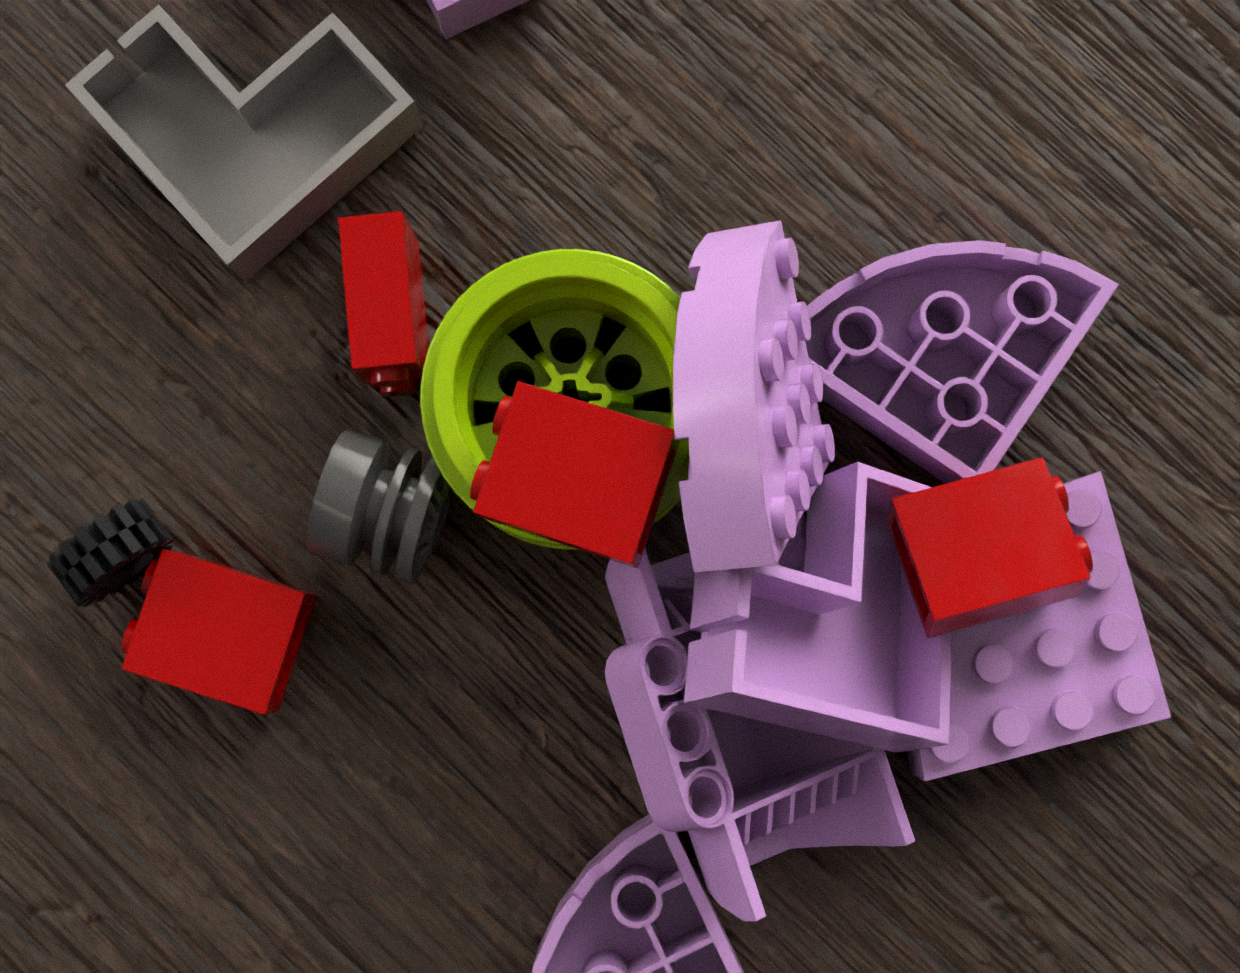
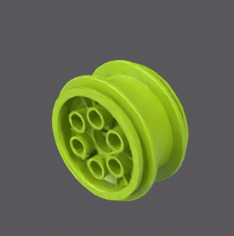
M557 249L526 255L501 265L471 285L449 309L437 328L428 348L420 386V408L427 444L436 465L454 492L474 510L476 500L470 498V490L475 472L482 460L490 462L498 436L492 433L493 422L475 425L474 403L498 406L502 398L508 396L502 390L504 378L514 370L530 372L535 377L534 386L562 395H565V389L574 388L577 389L580 399H589L591 404L674 429L673 357L677 313L681 297L653 273L635 263L614 255L582 249ZM604 316L626 326L605 356L602 351L595 348ZM528 321L543 352L540 351L534 356V360L509 336L511 332ZM565 337H576L584 343L586 351L577 362L570 364L562 363L552 355L556 342ZM618 363H628L639 371L641 379L634 388L618 390L608 383L606 379L608 370ZM669 390L671 413L633 409L634 401L639 397ZM689 439L680 440L653 524L664 517L681 499L679 481L688 480L690 460ZM487 520L494 527L508 535L530 544L545 548L578 550Z

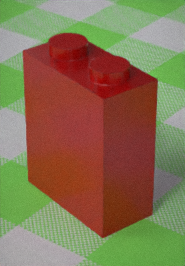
M402 211L340 217L338 222L352 370L372 389L381 388L382 396L396 397L415 394L418 392L417 385L421 384L423 366L429 348L419 242Z
M517 381L512 398L504 396L494 416L492 433L498 436L491 460L490 462L482 460L475 472L470 490V498L476 500L473 513L486 520L638 569L680 440L675 439L674 429Z
M1043 457L891 499L886 522L927 638L1075 598L1091 579L1090 573L1093 570V560L1089 546L1082 535L1074 536L1066 515L1069 511L1066 489L1058 476L1051 477Z
M162 549L159 559H153L145 571L142 581V593L147 595L139 618L134 617L125 630L121 651L126 653L121 669L263 715L278 712L317 595L180 551Z

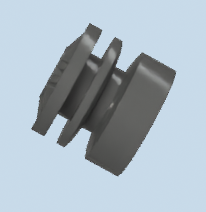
M346 429L340 434L331 449L314 495L306 538L307 552L314 556L351 566L360 556L366 543L370 542L372 543L371 571L384 576L390 569L398 552L396 578L400 581L414 584L419 578L426 561L435 551L442 534L450 503L449 484L444 479L433 456L429 459L421 478L422 453L419 449L412 447L403 454L395 470L391 471L389 470L390 445L387 440Z

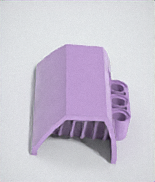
M804 512L796 526L795 537L789 539L777 562V565L804 572L807 527ZM644 550L638 569L610 560L605 580L626 641V645L612 651L606 661L604 672L611 700L649 815L653 822L662 830L669 832L688 831L707 891L721 907L743 921H758L766 917L750 866L786 850L828 846H907L915 842L885 750L684 703L689 642L701 639V632L690 629L695 579L690 552L650 565L646 550Z

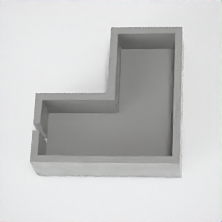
M159 4L117 40L144 72L136 80L111 52L106 49L65 84L70 92L219 257L245 282L424 126L417 105L412 97L333 12L240 93Z

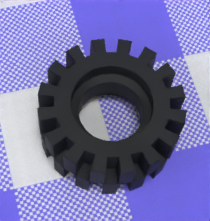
M129 500L124 506L119 504L112 507L109 514L105 516L103 513L93 518V523L87 527L82 525L74 531L75 536L73 538L65 539L58 545L59 550L51 553L47 566L78 607H86L92 602L96 604L103 601L108 594L112 596L121 591L122 586L129 583L130 585L138 580L137 576L146 571L150 562L155 558L159 559L162 549H172L174 539L145 500Z

